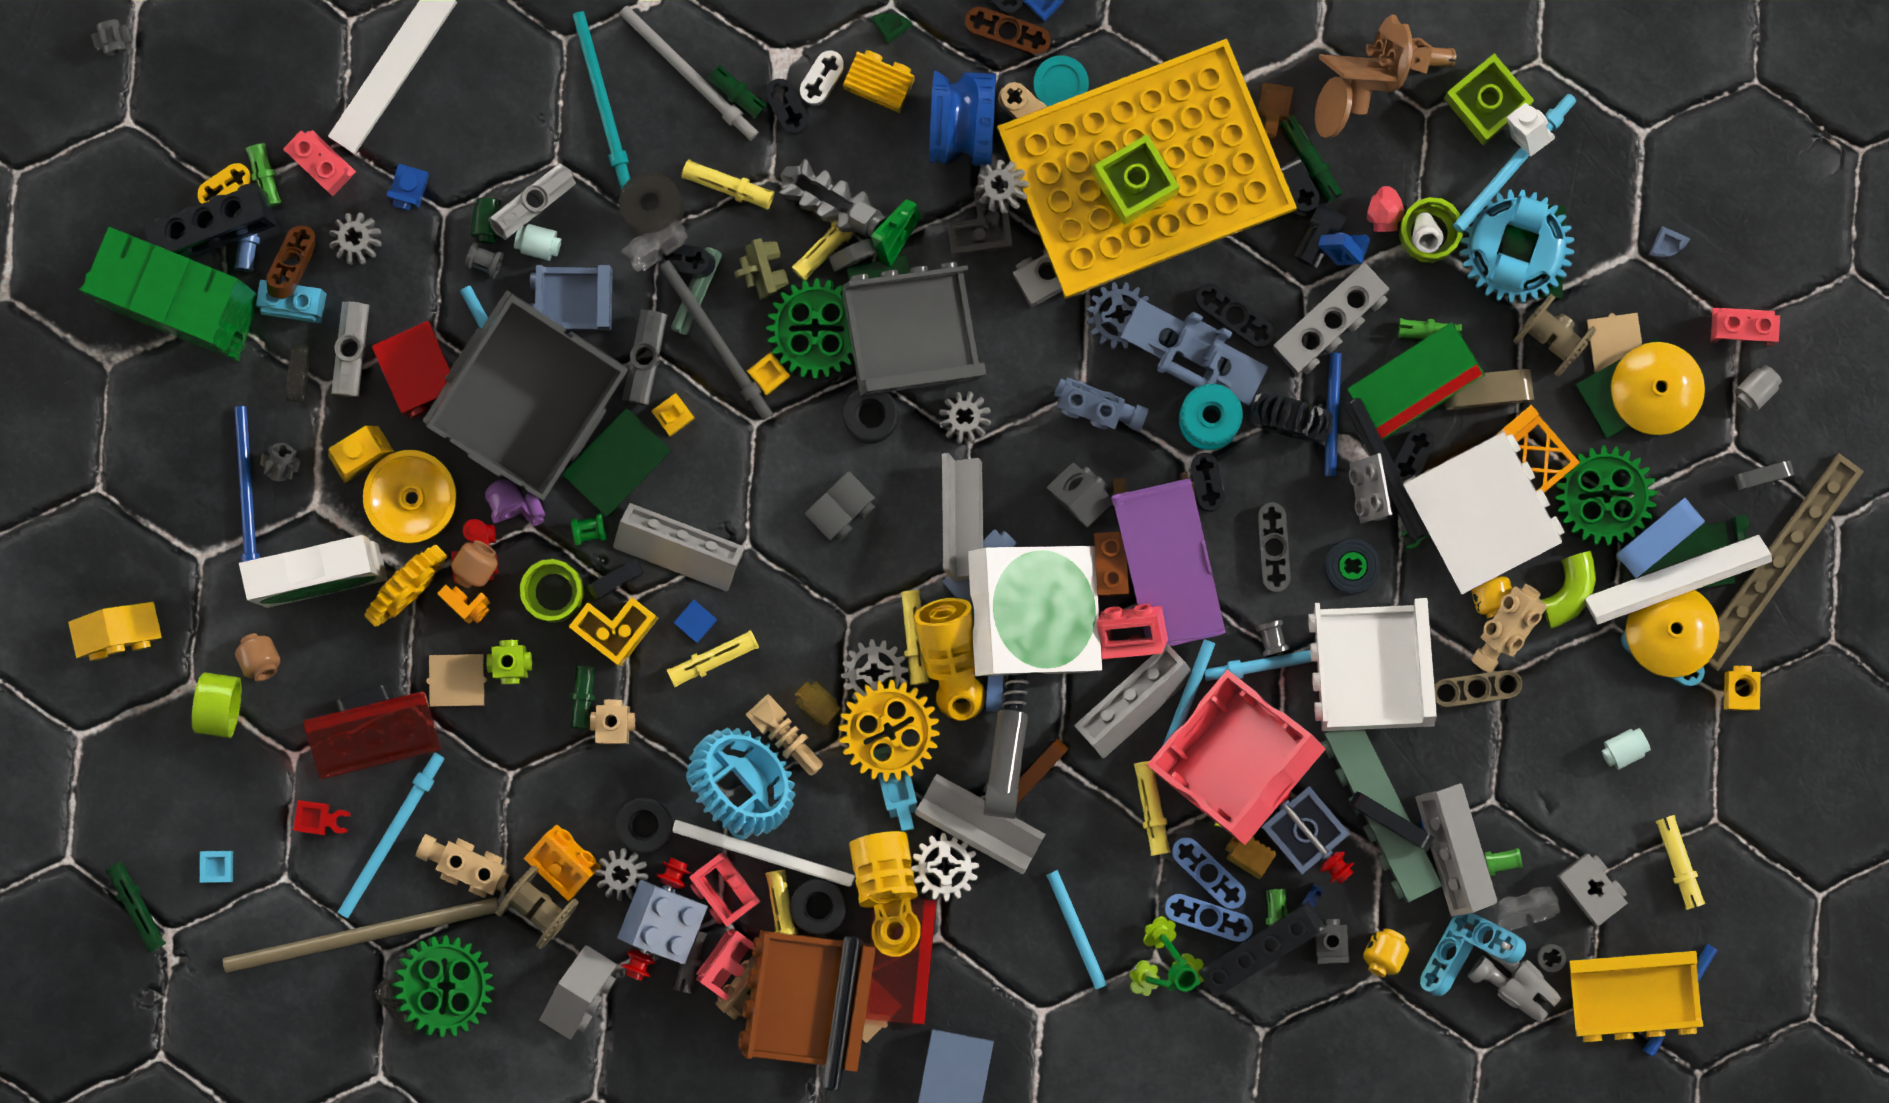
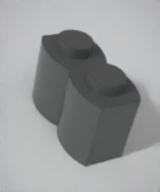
M848 471L827 493L809 508L805 515L831 542L835 538L841 541L852 531L853 528L850 524L858 516L863 520L873 511L875 506L872 503L876 498Z

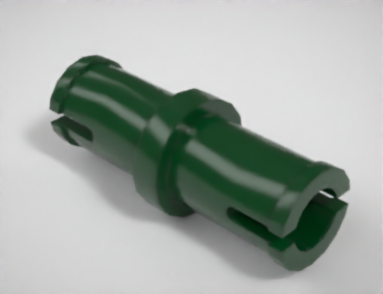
M721 65L707 79L728 96V101L738 104L754 120L767 106V104L763 103L746 88L747 84L745 82L736 80Z
M576 666L574 693H571L570 700L573 701L570 728L590 730L592 702H595L596 697L593 695L596 668Z

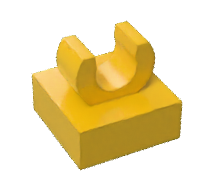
M677 393L651 411L670 437L695 419Z

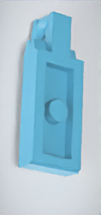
M887 746L873 750L874 757L881 760L887 758L890 754V747ZM904 770L901 771V780L898 781L894 773H890L888 781H884L882 772H879L878 777L890 818H899L902 832L913 830L914 826L910 813L916 811L917 800L911 777Z

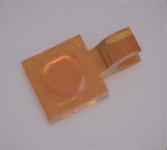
M1265 82L1262 84L1258 115L1266 116L1264 129L1268 138L1275 139L1279 118L1288 120L1293 87Z

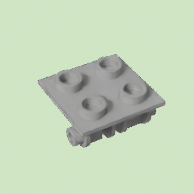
M1381 453L1349 463V479L1354 487L1356 498L1355 511L1359 516L1360 524L1373 520L1387 519V516L1392 515Z

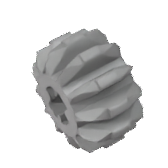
M997 160L996 169L992 165L987 164L985 167L989 174L986 176L979 173L978 178L984 181V184L976 186L977 192L984 193L979 199L980 202L983 204L989 203V210L993 212L1000 207L1002 213H1008L1009 203L1013 208L1018 209L1020 205L1016 199L1018 197L1024 200L1027 199V195L1021 192V189L1029 187L1028 181L1021 180L1026 172L1023 169L1016 170V163L1012 161L1006 166L1003 160ZM1002 180L1008 183V188H1003L1004 193L997 190V185H1002L1000 182Z
M359 212L355 221L352 215L347 213L345 214L347 223L343 224L338 219L335 221L340 230H330L329 235L337 238V240L332 241L329 245L331 249H339L336 253V257L339 260L347 255V263L353 265L357 256L358 261L363 265L366 263L364 254L367 253L370 257L375 258L376 253L371 247L378 248L382 246L379 240L373 239L381 235V230L379 228L372 229L375 224L372 218L364 222L363 213ZM354 232L363 237L358 239L360 241L358 245H354L349 241V238L353 239L351 234Z
M969 391L967 393L966 401H962L961 393L956 392V404L948 398L944 401L951 410H939V415L949 418L941 421L939 425L940 428L951 426L946 433L947 438H951L957 432V443L962 444L963 436L968 434V440L972 444L975 442L974 431L981 437L985 436L984 430L979 425H991L990 420L980 418L981 416L988 415L990 408L978 409L983 404L984 399L980 397L975 403H972L973 392ZM960 411L964 414L970 411L973 414L970 415V419L973 420L972 423L963 422L959 424L957 421L960 418L957 414Z
M626 848L621 849L620 859H618L614 850L609 851L611 863L604 858L599 860L601 865L607 867L606 871H595V875L605 876V880L597 883L598 888L606 885L610 886L605 892L606 897L612 896L616 889L617 901L623 900L624 890H626L628 897L633 899L635 893L632 887L634 886L637 889L638 879L647 880L649 878L648 874H639L638 870L647 866L646 862L634 864L639 857L637 852H634L629 860H627L628 852ZM619 866L624 870L628 869L630 872V876H626L628 881L625 883L614 878V873H618L615 870Z

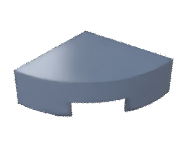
M1661 226L1648 256L1655 258L1673 256L1688 244L1690 238Z

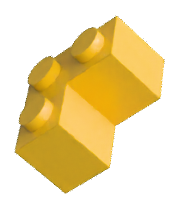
M631 597L613 621L590 603H587L570 624L569 628L621 667L659 618Z
M154 602L101 609L68 622L76 658L89 656L90 661L107 658L108 655L124 652L125 647L128 646L132 647V651L147 649L151 647V641L162 638Z

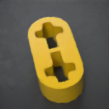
M240 163L229 165L199 187V202L201 204L209 202L205 198L208 197L207 190L210 188L217 191L223 187L224 189L217 195H227L237 191L242 185H238L236 182L228 187L226 185L234 179L232 173L235 171L240 174L245 172L246 175L242 177L244 181L242 185L252 184L251 171Z

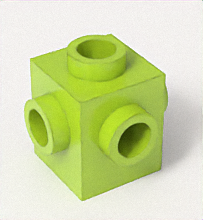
M518 640L499 641V646L491 647L492 654H487L488 673L493 672L494 679H501V685L520 684L519 678H528L527 671H532L531 652H527L525 646L518 645ZM505 656L513 658V664L510 667H504L502 664Z

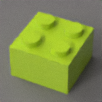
M1495 53L1451 88L1443 98L1482 145L1486 144L1508 125L1507 116L1523 104L1527 103L1531 106L1534 102V99Z
M1148 134L1093 166V176L1123 225L1130 223L1177 196L1180 188Z

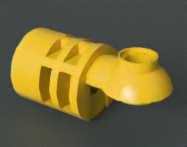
M944 598L932 601L920 607L913 617L919 643L922 647V657L926 662L925 670L929 678L939 682L936 692V703L940 711L948 718L956 721L969 720L976 717L983 710L986 703L985 688L975 678L974 614L969 601L960 598ZM960 698L968 700L965 703L955 702V700Z
M891 831L857 838L849 843L853 871L856 877L855 883L859 894V905L861 907L874 908L876 918L872 925V939L875 947L887 956L901 957L910 953L917 945L921 928L917 916L912 912L910 902L918 894L914 884V872L911 869L912 860L907 834L900 831ZM902 925L904 929L903 935L900 939L894 940V929Z

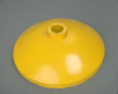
M1663 342L1643 344L1628 352L1615 368L1611 381V397L1619 416L1633 429L1649 435H1667L1684 428L1698 414L1705 393L1704 378L1693 357L1680 347ZM1658 381L1666 384L1665 392L1657 391L1656 383Z
M417 450L398 451L381 459L367 476L363 489L364 509L375 529L389 539L402 543L422 542L437 535L450 521L456 506L455 483L445 465L434 456ZM410 493H416L418 496V500L414 504H409L407 501Z
M1692 590L1629 613L1626 620L1625 635L1631 654L1642 667L1662 677L1676 678L1692 674L1708 663L1717 648L1720 629L1718 618L1712 605L1703 595L1696 590ZM1673 623L1680 625V634H1674L1671 631Z

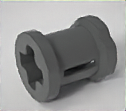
M474 242L466 257L465 268H475L486 272L490 278L494 279L502 265L504 253H493L480 248V245Z
M1282 620L1255 627L1256 631L1261 634L1265 651L1262 652L1264 657L1290 650V646L1285 643L1282 633Z

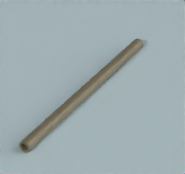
M497 897L229 956L223 958V966L225 972L229 973L494 914L499 906Z

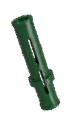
M1296 114L1288 118L1294 128L1293 130L1286 119L1279 126L1308 170L1310 179L1316 183L1325 202H1332L1334 199L1328 188H1331L1336 198L1340 197L1344 192L1329 171L1331 169L1330 165L1323 162L1297 119Z
M121 861L106 869L105 871L108 873L118 893L116 898L118 902H123L148 953L165 945L166 942L163 940L139 894L141 889L139 885H134L124 866V862ZM137 909H138V911H139V913H140L142 919L144 920V922H145V924H146V926H147V928H148V930H149L150 933H148V931H147V929H146L144 923L142 922V920H141V918H140V916H139V914H138V912H137Z

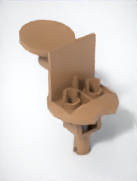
M1390 15L1380 25L1374 44H1366L1367 55L1372 58L1320 54L1319 59L1339 74L1340 77L1336 76L1329 79L1318 97L1315 108L1317 132L1325 138L1337 136L1345 127L1350 112L1367 114L1372 91L1395 92L1400 89L1407 79L1410 68L1427 74L1429 66L1452 68L1455 62L1449 61V59L1456 60L1455 49L1432 47L1422 38H1412L1409 25L1401 24L1396 15Z

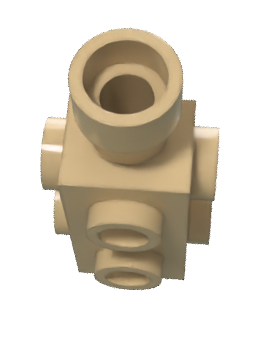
M1525 584L1522 589L1514 587L1510 594L1502 598L1500 609L1494 618L1487 621L1484 625V633L1480 638L1486 643L1482 649L1478 648L1472 656L1471 660L1474 664L1490 673L1499 663L1497 658L1501 653L1514 657L1517 651L1523 647L1525 639L1533 627L1539 623L1542 614L1548 607L1539 599L1541 594L1536 589ZM1514 601L1512 608H1510L1511 602ZM1496 626V632L1493 634V629Z
M425 834L415 857L426 862L429 859L438 863L435 870L442 872L441 879L457 885L459 880L469 884L470 888L468 891L483 898H486L487 893L494 895L496 890L502 892L509 878V874L504 873L507 866L501 864L502 857L488 851L485 852L484 856L473 852L475 845L459 838L456 843L448 841L447 845L444 846L437 843L436 838ZM453 856H459L462 859L460 867L454 868L451 865L450 861ZM483 868L490 871V878L486 881L481 880L479 877V872Z

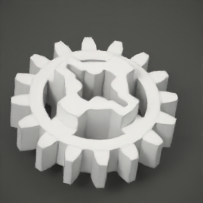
M945 833L941 834L940 841H936L933 836H930V845L928 847L922 843L918 846L923 853L922 855H913L912 858L919 863L911 867L913 872L919 873V876L914 879V883L922 882L924 884L921 890L922 894L930 890L933 892L932 900H935L939 894H942L944 901L948 902L952 893L957 899L961 898V888L968 892L971 890L967 881L977 880V876L971 873V871L979 868V864L971 863V859L976 855V852L967 853L965 850L968 846L967 843L964 842L959 845L957 843L958 838L956 837L948 841ZM938 848V857L934 861L925 862L927 855ZM950 848L958 851L964 861L953 857L950 854ZM943 859L947 860L948 865L955 867L949 870L947 876L943 875L942 870L935 868L942 863ZM957 873H965L962 881L952 887V878ZM925 874L933 875L938 879L940 887L933 885Z

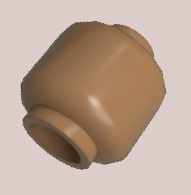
M475 540L474 543H464L451 564V569L456 574L455 580L466 588H471L472 585L476 587L484 586L497 567L496 552L490 546L478 540Z
M256 633L243 637L240 641L241 644L235 651V657L243 675L255 681H264L277 673L281 660L272 639L265 635L258 636Z

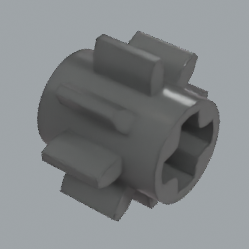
M117 19L97 24L98 33L91 34L94 48H97V51L103 50L104 56H113L127 50L125 43L132 41L128 27L126 25L120 26Z
M277 443L273 446L269 445L267 452H262L260 465L264 466L263 474H266L271 480L279 482L292 479L293 472H298L300 459L296 458L297 451L284 443Z

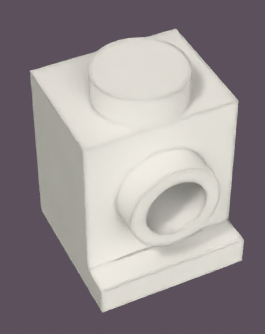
M1527 103L1506 117L1511 138L1530 156L1555 139L1554 134L1546 127L1548 120L1544 114Z

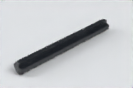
M1355 398L1347 402L1345 409L1369 456L1381 453L1387 491L1410 537L1413 540L1424 537L1428 534V530L1403 485L1404 482L1362 399Z
M846 936L843 943L823 1080V1088L830 1091H839L842 1083L862 939L855 936Z

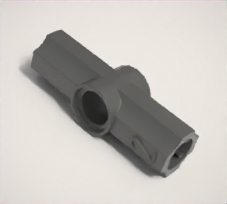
M641 309L634 346L630 352L631 360L622 398L623 401L649 406L656 369L660 363L659 355L668 317L667 314ZM643 350H649L653 353V359L647 365H641L637 362V356Z

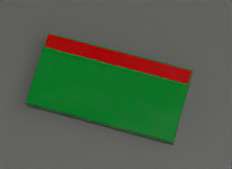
M1451 322L1347 390L1353 399H1362L1383 441L1485 376V373L1456 326Z

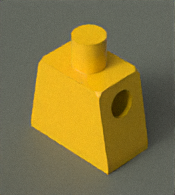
M364 426L328 449V457L344 483L376 465L384 457L395 453L379 426Z

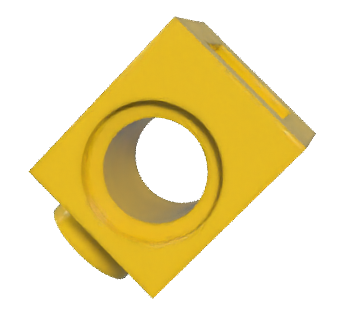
M1733 666V671L1724 673V710H1760L1761 672H1752V666ZM1739 679L1745 680L1749 684V693L1745 697L1739 696L1735 691V684Z

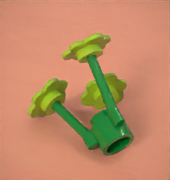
M1163 916L1157 917L1153 924L1145 927L1146 935L1143 939L1147 946L1155 945L1156 948H1162L1165 945L1175 959L1168 972L1169 979H1160L1156 975L1158 972L1157 966L1150 965L1147 961L1141 960L1137 963L1136 970H1132L1129 975L1132 980L1130 989L1133 993L1149 996L1152 989H1157L1159 986L1166 987L1169 991L1177 988L1183 992H1188L1204 981L1199 973L1204 966L1203 961L1199 958L1194 959L1190 953L1180 956L1171 943L1176 938L1174 930L1176 924L1173 920L1167 921Z

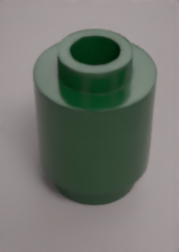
M495 198L476 199V205L473 206L471 236L476 237L478 243L495 244V239L502 238L491 228L488 220L503 208L501 207V200Z

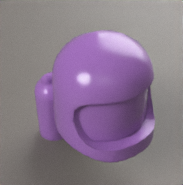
M500 479L493 482L487 488L485 499L493 511L491 514L493 523L504 521L520 513L527 521H531L533 526L544 522L545 512L538 497L528 491L524 498L517 485L511 480Z

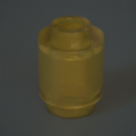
M807 681L795 694L799 698L795 704L814 722H820L823 726H826L841 710V707L836 704L838 700L817 681L812 685Z

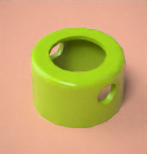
M1428 197L1418 200L1408 208L1400 223L1399 238L1402 247L1412 258L1420 262L1435 263L1446 259L1455 251L1463 236V232L1457 231L1453 226L1461 216L1453 204L1442 198ZM1420 213H1429L1440 218L1445 223L1448 231L1444 245L1431 253H1424L1418 250L1412 242V226L1415 218Z
M556 559L541 560L530 566L523 575L520 584V597L526 610L536 618L550 623L563 622L574 616L581 607L585 595L584 583L578 572L567 563ZM550 574L564 576L572 586L571 600L560 610L552 611L545 609L536 598L538 583L542 578Z
M206 672L201 674L196 685L192 706L193 732L227 738L233 736L241 704L242 683L240 677Z

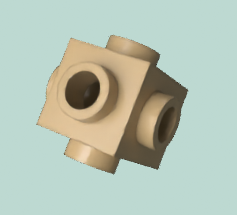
M604 700V705H596V712H591L590 730L596 731L595 743L629 744V731H635V713H630L629 706H622L623 700ZM615 716L617 724L614 727H610L608 721L611 717Z

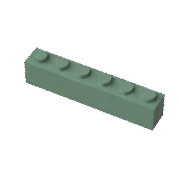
M1339 730L1323 734L1325 741L1321 742V744L1325 748L1324 752L1328 759L1334 757L1339 769L1335 770L1336 776L1342 787L1348 785L1353 795L1349 798V802H1351L1358 791L1410 822L1365 730ZM1353 808L1356 815L1361 814V812ZM1362 814L1367 825L1362 826L1370 843L1376 841L1381 853L1377 854V858L1384 871L1390 870L1395 880L1390 884L1398 899L1404 898L1405 902H1410L1442 886L1425 850Z

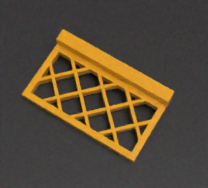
M1532 405L1502 429L1507 436L1513 434L1517 442L1524 437V445H1519L1520 449L1523 450L1522 463L1526 462L1527 450L1545 452L1544 469L1531 468L1533 473H1544L1543 486L1539 488L1544 493L1580 463L1542 420ZM1536 426H1539L1546 434V447L1527 446L1528 433ZM1550 440L1554 443V445L1557 448L1549 447ZM1549 452L1562 453L1570 463L1562 470L1548 469ZM1547 474H1556L1547 481Z

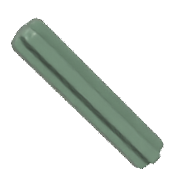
M710 247L705 248V250L710 252L715 258L714 271L705 278L693 277L688 287L699 305L703 301L722 257V253ZM702 258L698 265L704 264L705 260ZM683 302L679 307L671 329L679 334L687 335L694 318Z

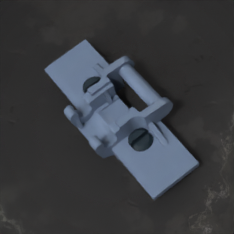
M1140 298L1138 299L1120 338L1160 359L1157 367L1158 372L1162 374L1167 372L1195 388L1204 384L1225 386L1238 397L1239 401L1250 405L1268 366L1225 344L1224 342L1231 337L1232 332L1225 328L1217 330L1202 322L1203 316L1192 312L1183 322ZM1175 353L1205 368L1206 373L1204 377L1173 362L1172 359Z

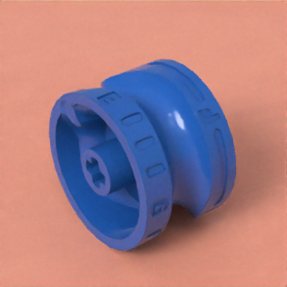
M934 70L930 121V164H949L961 154L966 153L971 158L974 166L992 165L996 73L963 72L961 78L956 83L951 84L948 78Z

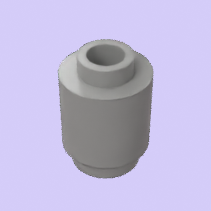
M1768 365L1756 368L1736 388L1738 394L1736 399L1745 409L1750 410L1752 408L1758 411L1779 390L1782 379Z

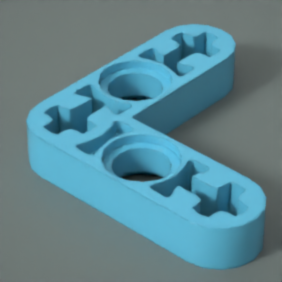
M1474 913L1454 916L1422 972L1420 984L1425 991L1432 995L1443 996L1451 988L1473 946L1507 963L1513 964L1520 961L1526 951L1525 941L1514 933ZM1465 923L1475 927L1473 932L1463 928ZM1489 930H1493L1492 939L1488 943L1483 944L1484 934ZM1503 941L1513 945L1510 951L1501 947ZM1456 946L1455 956L1447 960V951L1451 947ZM1442 964L1446 966L1445 970L1441 968ZM1436 977L1439 978L1437 984L1433 983Z

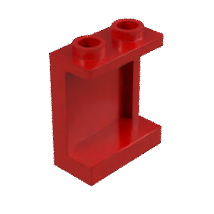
M429 321L372 346L401 414L404 416L410 415L411 418L428 412L427 407L432 405L448 382L444 378L450 372L448 362L437 340L436 332Z

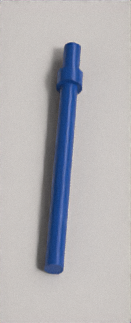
M247 406L234 407L244 554H241V563L260 558V553H256Z

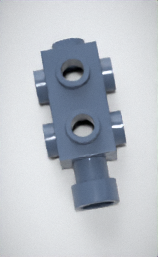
M1068 377L1066 380L1060 378L1054 396L1059 397L1057 407L1062 409L1061 412L1072 418H1078L1079 416L1091 420L1090 423L1100 429H1107L1108 427L1115 429L1119 420L1129 424L1128 428L1140 432L1149 410L1140 405L1134 407L1124 403L1125 399L1115 396L1111 392L1099 390L1086 385L1083 381H1076Z

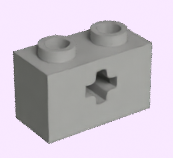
M1584 854L1558 874L1556 878L1594 926H1599L1628 904L1623 898L1627 893L1616 880L1611 882L1604 873L1608 869L1597 855L1591 857L1590 854ZM1589 881L1593 883L1600 882L1601 885L1598 887L1599 895L1588 894L1587 891L1590 889Z

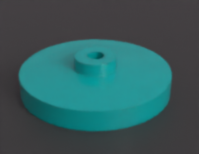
M1068 56L1051 57L1045 60L1035 73L1033 82L1034 92L1037 99L1047 107L1088 92L1089 79L1087 72L1082 64L1074 58Z

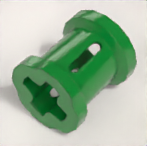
M602 513L597 514L595 518L579 521L576 518L571 519L576 546L581 545L584 541L594 539L607 540Z

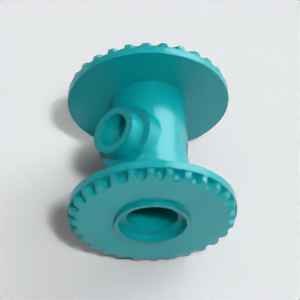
M1204 384L1193 389L1186 396L1179 413V426L1183 436L1190 444L1203 450H1216L1226 446L1234 439L1241 426L1243 418L1241 403L1230 389L1219 384ZM1213 411L1217 414L1219 421L1208 423L1204 420L1203 413Z

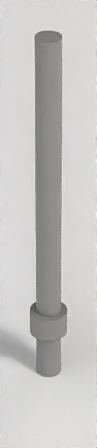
M628 5L620 11L619 15L723 114V120L730 126L734 125L750 141L757 136L759 132L742 116L743 112L735 104L731 106Z

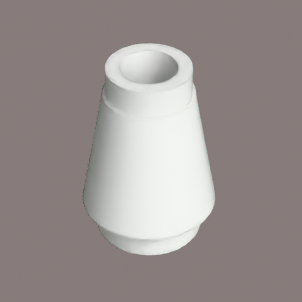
M1429 213L1417 215L1412 236L1414 246L1424 253L1436 251L1443 242V233Z

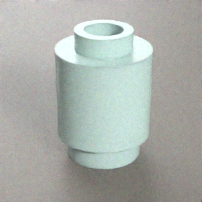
M528 224L517 230L514 249L520 250L521 254L550 261L552 255L558 256L562 239L557 238V231Z
M1638 728L1634 731L1629 729L1605 741V749L1601 750L1608 766L1615 765L1619 770L1645 757V753L1651 749L1644 733Z

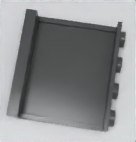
M949 262L939 265L937 270L929 271L927 266H919L909 269L910 273L898 274V270H889L879 273L880 277L869 278L868 274L851 276L850 281L842 286L860 396L978 380L986 375L985 364L978 361L963 274L968 270V265L958 267L957 262Z

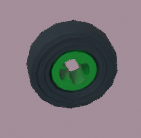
M1355 538L1342 540L1334 545L1327 554L1324 564L1325 574L1330 584L1338 591L1347 594H1358L1371 588L1378 579L1381 568L1379 556L1375 549L1367 542ZM1347 559L1350 561L1357 559L1361 565L1357 568L1361 570L1358 574L1355 572L1348 574L1344 568L1347 565L1344 562Z

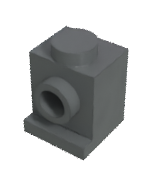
M1321 919L1326 928L1315 936L1316 964L1349 963L1347 925H1340V919ZM1334 935L1337 937L1338 944L1335 947L1327 945L1326 940L1328 936Z

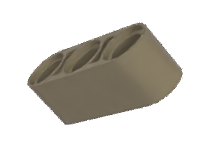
M1531 369L1487 372L1484 377L1444 401L1445 410L1534 401Z
M1511 670L1443 679L1434 684L1436 706L1449 708L1510 699L1520 693L1522 680L1516 672ZM1503 676H1508L1514 681L1515 688L1510 694L1500 690L1499 681ZM1471 681H1479L1483 685L1484 693L1480 698H1474L1469 694L1468 685ZM1441 685H1447L1453 691V697L1449 702H1443L1437 696V690Z

